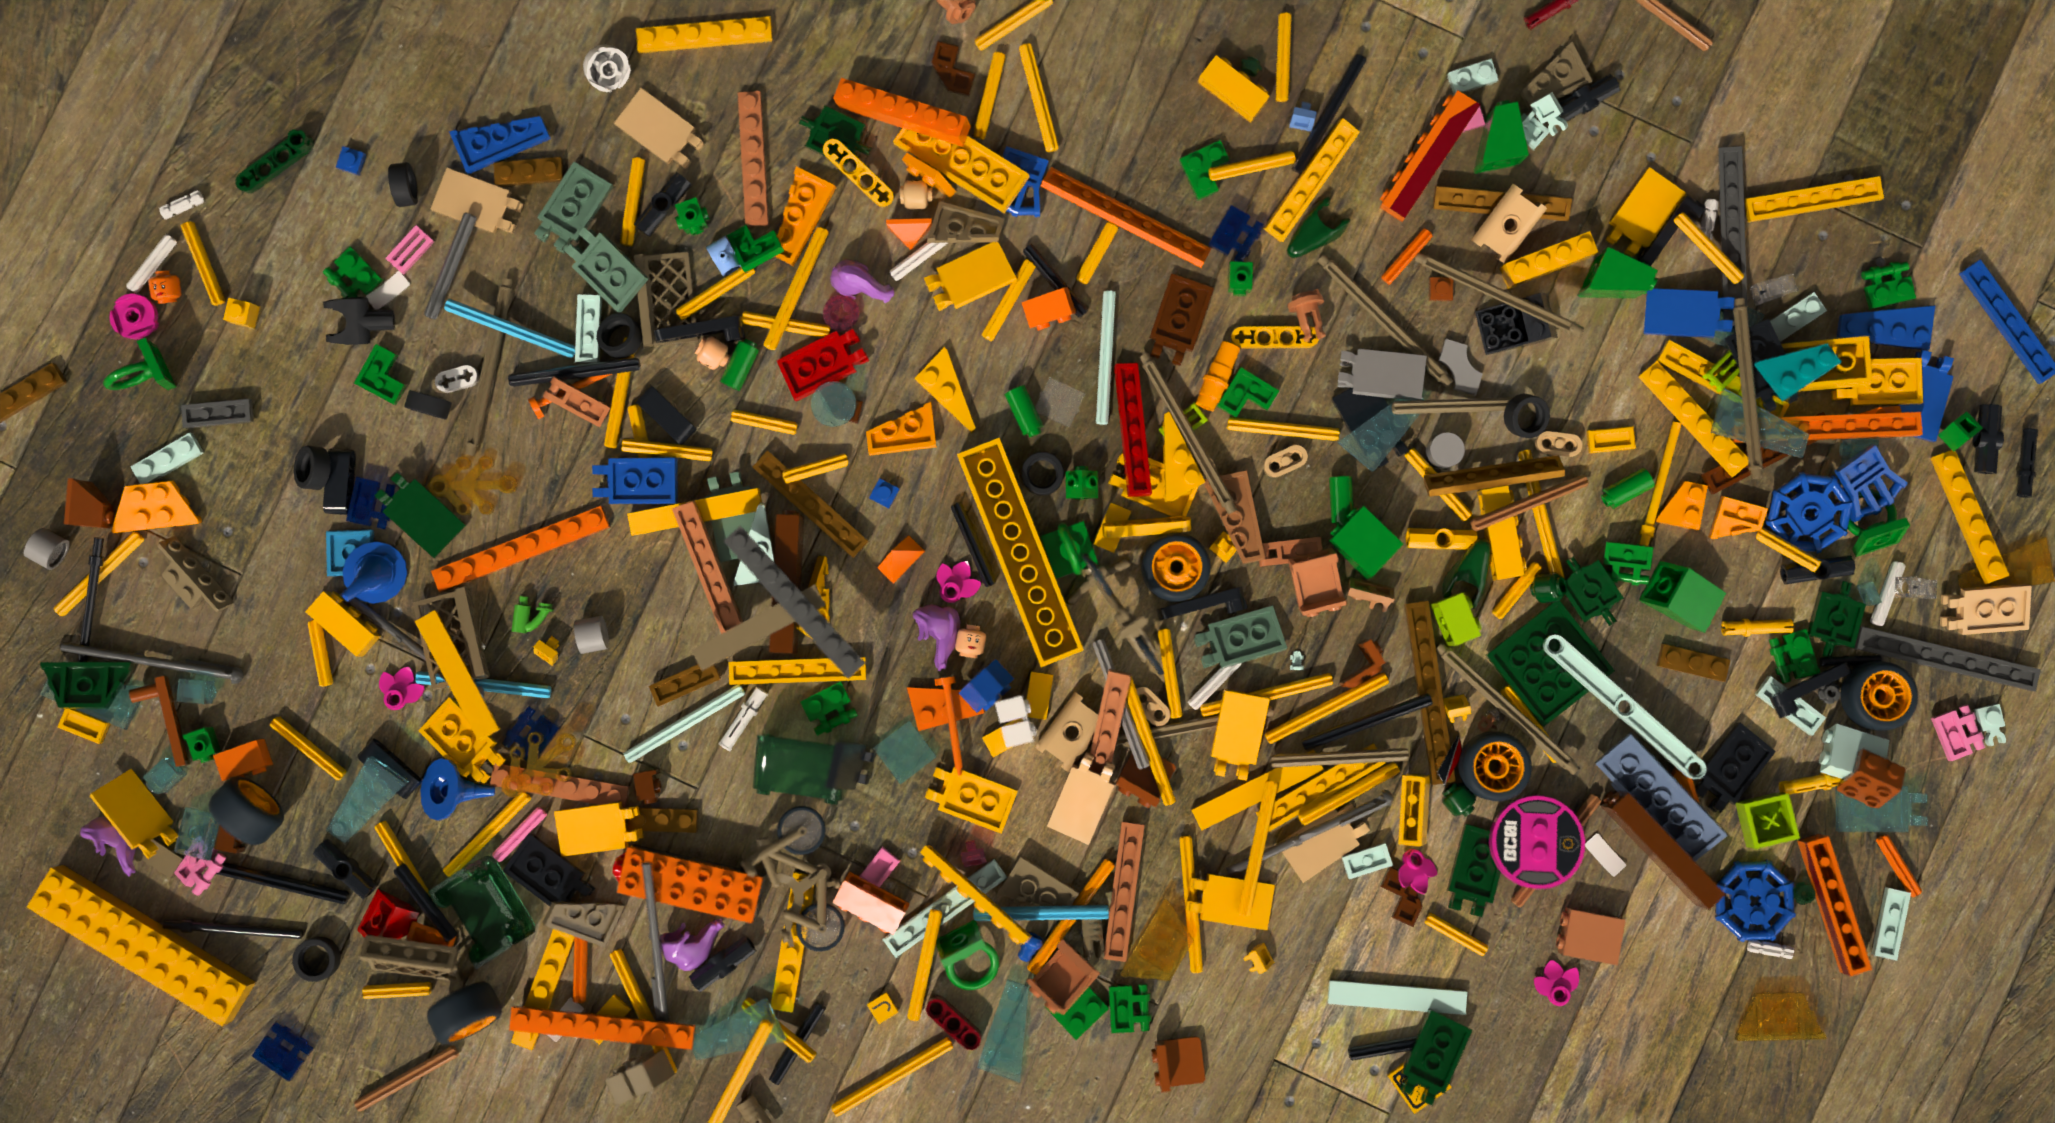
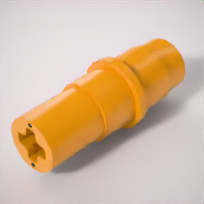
M1226 341L1221 342L1214 361L1211 363L1207 374L1203 376L1204 381L1198 393L1196 405L1208 411L1215 410L1224 390L1228 389L1229 385L1227 383L1240 352L1238 346Z

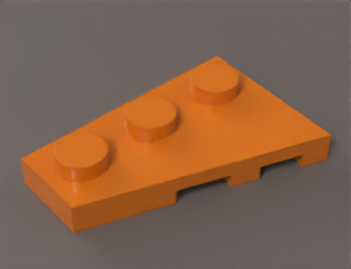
M907 687L918 731L948 723L944 689ZM952 690L956 721L984 713L983 708L976 713L959 694L961 690Z

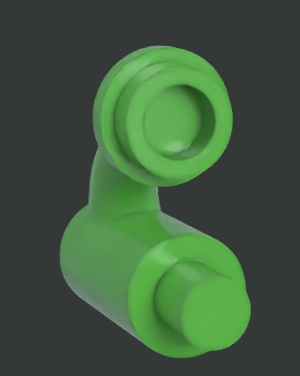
M519 596V603L514 606L511 632L528 633L536 629L546 618L549 611L554 612V609H552L553 604L539 603L536 610H540V612L533 620L529 621L531 606H528L529 597Z

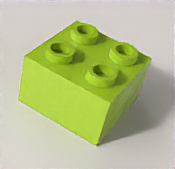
M1464 593L1453 594L1429 604L1447 646H1457L1481 636L1479 631L1482 629L1477 617H1473L1471 612L1473 608L1472 602Z
M1776 792L1738 801L1735 804L1746 847L1759 849L1800 839L1789 793Z

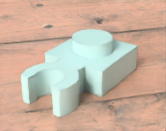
M1553 92L1531 104L1541 124L1548 122V130L1552 136L1558 132L1555 128L1556 124L1560 125L1562 130L1568 127L1566 120L1559 117L1563 109Z
M1992 704L1974 709L1979 731H1986L1987 733L1985 735L1986 745L1994 746V736H1997L1999 743H2006V737L1999 729L2005 726L2000 704Z

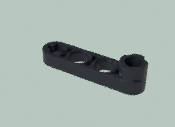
M1686 194L1638 261L1651 266L1678 229V226L1674 223L1675 217L1684 212L1695 223L1704 212L1706 206Z
M741 316L684 324L654 331L656 343L723 332L725 342H737L746 339Z
M1238 587L1157 609V614L1160 621L1223 603L1226 604L1228 614L1247 609L1248 607L1243 588Z
M1848 662L1841 663L1770 696L1769 699L1779 719L1799 710L1794 701L1795 699L1852 673Z

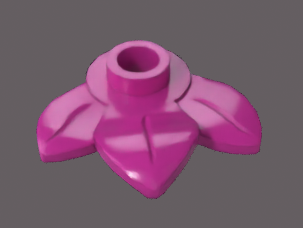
M967 561L958 563L952 569L946 564H941L939 567L937 580L941 585L940 596L944 601L954 603L961 597L969 598L979 590L981 582L970 579L971 569ZM953 587L956 591L953 596L947 594V589Z
M410 667L402 668L394 676L383 672L379 679V688L385 694L384 703L391 710H400L406 703L418 701L424 693V685L414 684V673ZM396 694L400 698L398 703L393 701V696Z
M1409 849L1404 852L1402 857L1403 864L1399 868L1400 884L1403 888L1411 885L1416 892L1426 894L1428 877L1438 875L1436 867L1431 860L1424 858L1420 851Z
M1550 960L1544 967V976L1534 978V986L1537 992L1547 996L1552 1004L1563 1006L1569 1002L1571 992L1578 987L1579 972L1576 967L1564 971L1557 962ZM1557 990H1561L1562 995L1559 998L1555 997V992Z

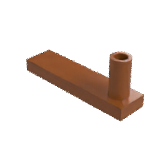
M169 677L154 678L155 684L130 689L129 696L132 703L159 697L176 767L190 765Z

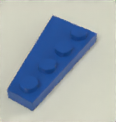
M541 116L514 120L504 124H490L491 126L480 128L472 127L462 131H449L465 171L468 174L551 139Z
M1935 306L1842 314L1839 316L1836 338L1869 336V343L1928 351L1930 350Z

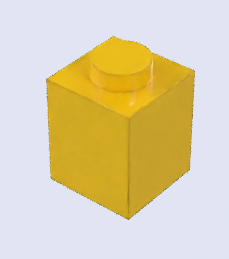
M228 298L223 320L255 329L260 307L250 302Z

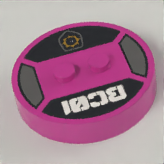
M1530 796L1509 803L1498 813L1491 826L1489 848L1495 865L1507 879L1523 887L1546 889L1564 883L1577 871L1584 857L1585 836L1577 816L1566 805L1553 798Z

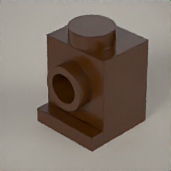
M660 769L633 774L637 801L644 800L645 804L658 802L659 792H662L660 778H656V774L660 773Z
M219 825L214 849L236 854L245 852L246 847L241 846L244 842L233 837Z

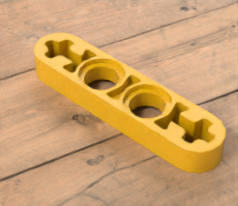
M830 139L823 145L825 157L865 195L880 207H885L892 203L894 196L891 189L837 139ZM836 143L839 146L837 151L841 155L845 151L848 155L844 156L838 164L835 160L839 157L834 153L828 154V144L834 145ZM850 158L856 162V169L854 171L848 172L844 169L843 163L846 159ZM865 174L870 175L873 179V184L868 188L860 184V178ZM877 182L881 185L877 188L880 192H888V202H879V195L876 192L873 195L869 193V191L875 188Z
M1300 326L1238 327L1231 334V343L1239 348H1311L1319 340L1317 339L1315 328L1309 326L1311 334L1315 336L1311 343L1304 342V339H1299L1300 344H1296V331H1300L1299 336H1304ZM1251 331L1255 332L1253 336L1254 344L1250 343L1251 339H1245L1243 343H1240L1239 339H1235L1239 332H1243V336H1251ZM1262 331L1267 332L1270 335V341L1265 344L1259 342L1257 338L1258 333ZM1288 331L1292 334L1293 339L1290 343H1283L1281 341L1280 334L1282 332Z
M1179 516L1106 522L1102 524L1103 536L1115 538L1188 532L1191 530V518Z

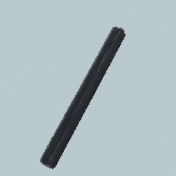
M1356 54L1294 162L1292 170L1296 173L1302 174L1363 68L1367 60L1364 56Z
M638 358L513 373L508 375V382L513 387L550 382L553 376L561 380L639 371L641 365Z
M1426 693L1303 738L1302 745L1305 750H1310L1431 706L1433 704L1430 694Z
M225 862L222 864L223 868L219 873L216 872L218 875L339 904H346L349 899V892Z

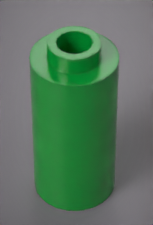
M745 339L744 342H738L719 382L737 391H741L759 353V350L756 349V343Z
M1025 385L1005 393V398L1023 436L1028 435L1031 438L1042 432L1040 428L1044 427Z
M1641 468L1602 489L1601 499L1606 507L1610 506L1612 509H1615L1654 488L1653 478L1645 468Z
M1352 476L1329 478L1331 523H1336V526L1338 524L1343 526L1349 520L1346 516L1354 509Z

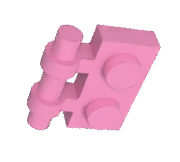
M1968 704L1959 707L1962 714L1960 717H1958L1956 710H1951L1931 718L1948 761H1954L1972 754L1973 752L1970 747L1972 743L1976 750L1985 748L1982 740L1984 736L1978 730L1975 723L1976 716L1974 712H1971ZM1966 724V727L1968 729V736H1966L1964 729L1962 727V725Z
M201 835L174 872L185 886L193 887L196 884L192 892L197 896H200L204 889L207 890L209 888L211 879L216 872L219 873L223 868L222 864L227 858L224 854L218 853L214 859V855L218 850L214 849L215 845L207 837ZM206 867H208V869L202 875V872L205 870Z

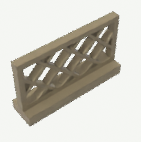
M688 252L644 256L643 254L633 255L634 264L649 278L637 293L643 348L698 342V337L656 343L654 331L661 325L666 328L670 327L664 321L671 313L679 318L674 309L681 301L688 302L684 298L687 294L689 301L693 299ZM684 258L685 267L680 273L669 266L674 259ZM658 260L664 267L655 275L649 270L648 261ZM666 268L676 275V278L670 285L659 278ZM685 271H686V279L682 276V274H683ZM649 274H650L652 277H654V279H653L651 282H650V276H649ZM679 278L687 284V290L682 296L672 288ZM656 280L666 287V290L660 297L651 292V286ZM669 290L679 297L672 308L661 300ZM652 297L656 299L654 304L652 303ZM659 302L669 310L662 320L653 312V309ZM695 313L691 315V323H696ZM686 318L685 320H682L679 323V325H683V323L690 324V322L687 321L688 318ZM654 319L659 322L656 327Z
M457 588L454 592L413 602L417 620L423 617L420 607L429 604L435 607L437 612L440 610L449 615L444 623L446 629L453 618L458 620L461 628L455 635L449 631L448 633L454 637V644L458 640L465 643L466 649L461 657L465 663L470 665L471 676L474 680L490 677L471 593L467 588ZM454 598L456 606L451 613L441 608L447 599ZM420 633L432 690L449 687L447 681L437 684L436 674L440 668L436 661L432 660L431 651Z
M370 935L365 936L359 957L361 960L368 961L372 970L463 982L464 978L457 960L459 950L456 947Z

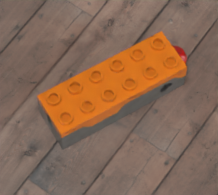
M636 844L627 847V851L615 859L612 872L619 883L617 893L646 899L642 863L649 861L652 866L656 902L753 923L757 919L767 874L756 872L755 876L750 877L745 869Z

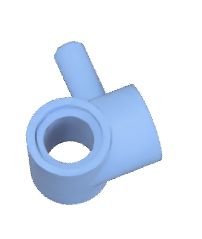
M726 236L706 246L707 251L723 277L728 276L741 267Z

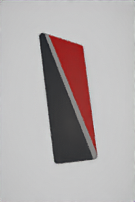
M1459 736L1456 737L1437 771L1444 785L1456 767L1462 752Z

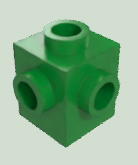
M696 197L675 204L679 215L675 219L680 230L683 229L687 235H698L704 232V229L708 227L706 220H709L710 217L706 207H701Z
M1076 466L1075 471H1066V499L1084 500L1098 498V471L1088 470V466Z

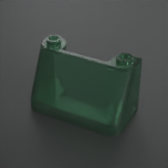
M765 733L757 734L752 788L757 789V794L770 795V791L822 798L824 803L837 805L838 801L844 800L845 790H833L825 787L836 744L832 745V743H820L782 736L775 737L772 734Z
M484 856L463 867L428 891L434 903L439 907L446 908L452 905L475 942L469 948L468 956L476 970L535 932L536 928L532 917L497 861L491 856Z

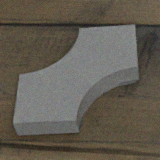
M1445 339L1438 361L1446 365L1451 371L1454 379V390L1475 396L1483 373L1475 370L1469 363L1467 358L1468 345Z

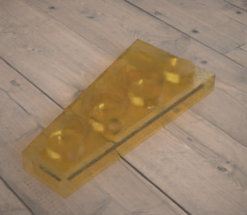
M2046 537L2035 540V542L2001 556L2010 576L1984 584L1977 567L1957 575L1960 589L2025 583L2034 586L2055 582Z

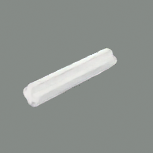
M167 234L164 235L126 284L128 289L135 293L141 290L176 245L177 241Z
M948 243L924 244L892 268L890 274L898 281Z
M1898 561L1891 563L1870 623L1876 626L1884 625L1905 570V564Z
M1242 663L1224 669L1220 668L1188 700V704L1197 710Z

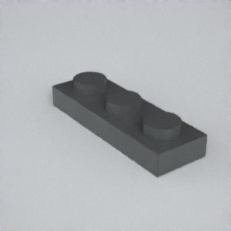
M251 399L181 405L183 428L186 429L254 422Z

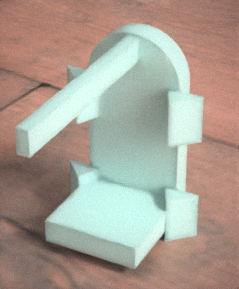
M1294 651L1290 655V660H1292L1290 670H1304V666H1301L1304 655L1300 651Z

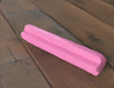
M537 807L492 853V856L498 862L503 861L547 816L545 810Z

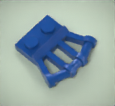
M1006 146L1002 157L1027 172L1030 176L1020 190L1015 205L1011 204L1007 212L1012 213L1014 217L1022 215L1040 217L1039 189L1049 161ZM1028 186L1034 189V206L1021 207Z
M1873 444L1834 470L1843 485V490L1853 502L1850 519L1853 522L1860 521L1862 517L1876 516L1881 513V509L1892 505L1899 491L1908 484L1889 469L1877 446ZM1883 474L1894 483L1889 491L1880 477ZM1872 482L1880 494V499L1877 501L1867 486ZM1859 491L1868 504L1867 507L1860 508Z

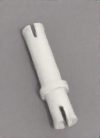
M756 686L747 702L741 705V711L721 741H719L718 744L728 751L732 750V747L752 717L758 714L757 710L766 696H768L767 692Z

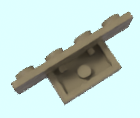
M175 536L158 543L157 547L171 561L161 576L191 609L197 607L203 599L216 612L233 604V600Z

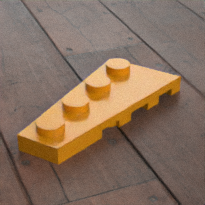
M797 166L794 172L793 185L791 184L789 190V200L784 209L782 226H780L777 235L784 248V252L775 256L792 266L797 262L836 190L835 185Z

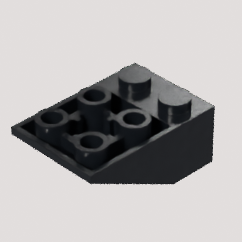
M1538 293L1523 298L1551 311L1548 295L1545 293ZM1505 303L1475 312L1486 355L1558 338L1555 326Z

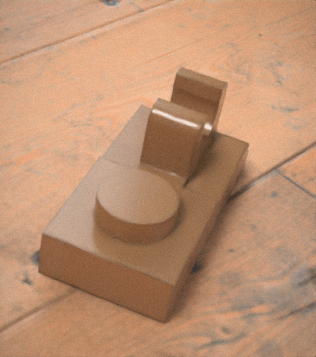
M1352 577L1349 579L1348 596L1356 600L1369 601L1370 609H1373L1374 605L1379 602L1382 603V612H1386L1388 606L1395 600L1394 588Z

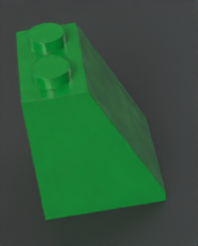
M1510 100L1498 102L1497 106L1487 115L1474 166L1475 174L1518 166L1529 155L1518 102L1510 103Z
M1607 247L1596 255L1577 296L1582 298L1636 299L1642 294L1645 295L1647 291H1652L1658 280L1655 277L1658 270Z
M1364 506L1359 510L1355 507L1346 516L1349 520L1343 526L1338 524L1330 534L1333 537L1329 541L1366 580L1372 578L1404 544Z
M1660 561L1639 601L1690 629L1705 633L1722 604L1726 592L1688 567Z

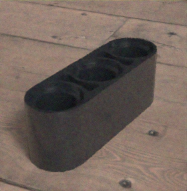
M651 384L634 400L680 445L697 430Z
M331 448L328 450L331 464L329 478L324 486L323 511L325 514L350 515L353 502L356 454L354 450Z
M375 738L357 755L358 759L404 799H407L422 783V779Z

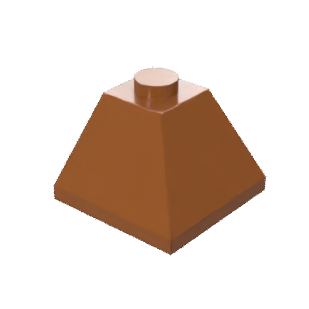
M68 478L64 524L111 529V524L115 519L112 504L93 482Z

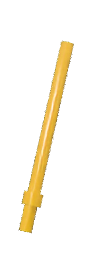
M1672 422L1645 524L1641 526L1639 533L1641 535L1639 545L1648 546L1650 538L1654 536L1656 529L1654 528V523L1682 425L1679 422Z

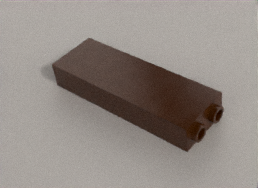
M782 510V514H776L774 563L801 591L804 518L799 515V512ZM772 596L773 607L779 604V602ZM796 621L770 635L769 652L797 653L799 630L795 628Z
M1612 790L1603 797L1602 800L1604 802L1600 806L1694 905L1710 910L1726 895L1628 792Z

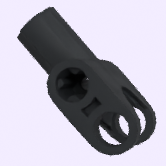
M345 297L323 302L324 308L339 311L346 319L345 329L337 332V334H327L326 342L345 345L370 344V331L395 330L394 310H369L367 297Z

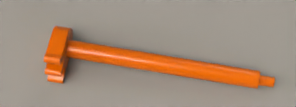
M612 374L586 377L571 384V386L579 390ZM560 389L556 395L562 398L566 391ZM534 396L528 399L538 419L544 417L541 407L552 403L544 397L536 400Z
M955 676L934 679L935 686L943 685L955 769H957V774L962 775L961 768H963L951 688V684L956 683Z

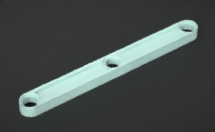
M1551 635L1545 638L1543 648L1551 658L1680 772L1690 779H1699L1705 775L1706 765L1697 755L1563 637ZM1551 639H1557L1560 642V649L1557 652L1549 649L1548 643ZM1622 700H1626L1630 704V710L1627 713L1620 712L1618 704ZM1692 762H1696L1700 766V772L1697 775H1692L1689 772L1688 768Z

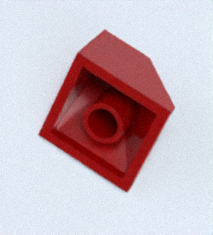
M377 889L357 931L364 938L366 935L401 939L408 935L411 923L413 921L417 922L420 913L410 904Z

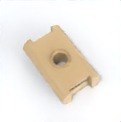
M1515 184L1511 185L1471 239L1480 247L1485 244L1498 253L1495 258L1504 264L1508 262L1547 209L1543 204L1536 202L1534 205L1520 195L1523 190ZM1512 218L1514 221L1513 227L1510 230H1505V221Z
M1074 692L1034 746L1042 753L1046 749L1062 761L1061 767L1067 772L1071 771L1073 764L1077 763L1093 741L1099 716L1081 702L1083 697ZM1068 726L1078 728L1079 734L1076 738L1069 739L1066 736L1065 730Z

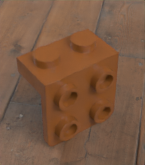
M1364 639L1357 644L1369 664L1339 682L1341 687H1351L1352 689L1363 682L1362 677L1366 675L1373 676L1382 670L1381 666L1386 662L1381 656L1383 650L1377 641L1373 642L1371 639Z
M1862 749L1858 752L1854 771L1838 784L1837 791L1849 798L1865 803L1868 807L1880 808L1902 790L1906 768L1866 749Z
M1132 753L1115 782L1119 786L1118 791L1128 797L1131 794L1139 798L1137 802L1147 808H1150L1151 805L1157 807L1161 800V794L1151 766L1149 764L1148 767L1139 769ZM1161 757L1168 780H1170L1176 767L1173 763Z
M1193 1036L1155 1041V1049H1151L1153 1063H1157L1158 1072H1154L1155 1085L1160 1086L1161 1092H1170V1087L1198 1084L1205 1081L1202 1047L1199 1037Z

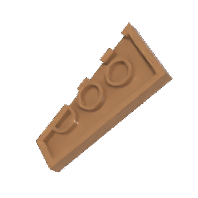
M1247 470L1220 476L1232 499H1234L1233 503L1237 508L1235 512L1229 515L1226 509L1222 508V504L1209 481L1204 479V485L1242 563L1246 564L1265 560Z

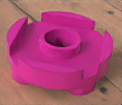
M138 294L123 295L116 300V305L110 311L111 326L123 337L133 340L142 339L158 328L157 308L147 297ZM133 311L139 314L136 322L129 320Z

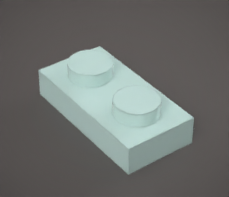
M1492 59L1454 70L1447 74L1453 95H1455L1457 90L1464 93L1498 81Z
M1386 843L1341 857L1348 879L1393 866Z

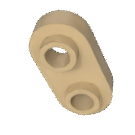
M1546 431L1537 436L1535 447L1541 454L1573 457L1581 452L1582 441L1574 434ZM1544 439L1549 441V447L1543 445ZM1567 442L1572 444L1571 450L1566 449L1565 444Z
M1293 445L1279 451L1264 461V471L1268 476L1277 478L1298 469L1306 463L1308 458L1307 451L1299 445ZM1293 453L1299 455L1298 461L1292 460L1291 455ZM1273 462L1279 466L1276 471L1271 469V463Z
M1146 687L1136 688L1138 696L1140 694L1146 695V701L1141 704L1147 720L1155 726L1165 725L1170 719L1168 707L1150 689ZM1156 710H1161L1163 713L1160 719H1156L1154 716Z

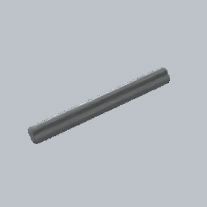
M465 212L462 216L425 309L424 315L428 318L437 319L477 219L476 216Z

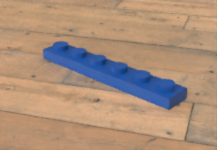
M1981 259L1961 271L1959 275L2037 384H2041L2055 374L2054 360Z

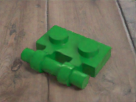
M351 246L334 261L339 267L336 272L330 267L323 270L327 281L339 289L343 298L358 297L356 293L360 290L365 295H368L383 281ZM346 275L353 282L349 287L342 281Z
M1898 261L1891 262L1888 266L1870 267L1869 270L1862 271V279H1871L1872 283L1871 286L1864 287L1869 310L1916 298L1911 276L1905 278L1901 276L1902 271L1909 270V263L1907 261L1901 263ZM1890 274L1892 281L1882 283L1881 277Z
M1606 541L1603 564L1613 565L1612 571H1607L1613 582H1630L1636 586H1639V584L1648 585L1649 576L1640 575L1641 569L1651 570L1653 546ZM1620 566L1634 568L1633 574L1619 572Z
M1807 629L1782 635L1783 645H1780L1778 637L1769 639L1771 646L1769 651L1771 656H1774L1777 666L1775 671L1777 675H1780L1782 683L1791 681L1789 675L1791 671H1793L1795 679L1820 673ZM1786 651L1790 661L1788 665H1786L1783 653Z
M842 681L800 701L810 722L818 718L821 725L813 728L817 736L823 733L828 734L833 731V728L843 723L846 725L851 722V719L858 716L855 708L846 711L844 707L845 704L851 702V699ZM837 709L839 715L828 721L826 714Z
M1139 984V993L1132 994V985L1109 986L1111 1033L1134 1032V1023H1140L1141 1031H1150L1152 1016L1149 1013L1148 1001L1151 1000L1150 993H1148V984ZM1133 1002H1139L1140 1014L1133 1015Z

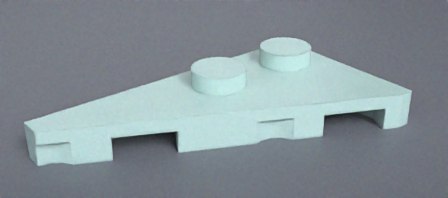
M763 502L758 505L749 535L774 561L766 508ZM740 561L734 579V586L760 582Z

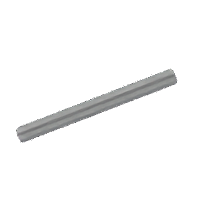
M1099 639L1093 642V647L1106 680L1109 669L1115 670L1104 639ZM1126 701L1121 723L1137 767L1143 769L1148 767L1150 763Z

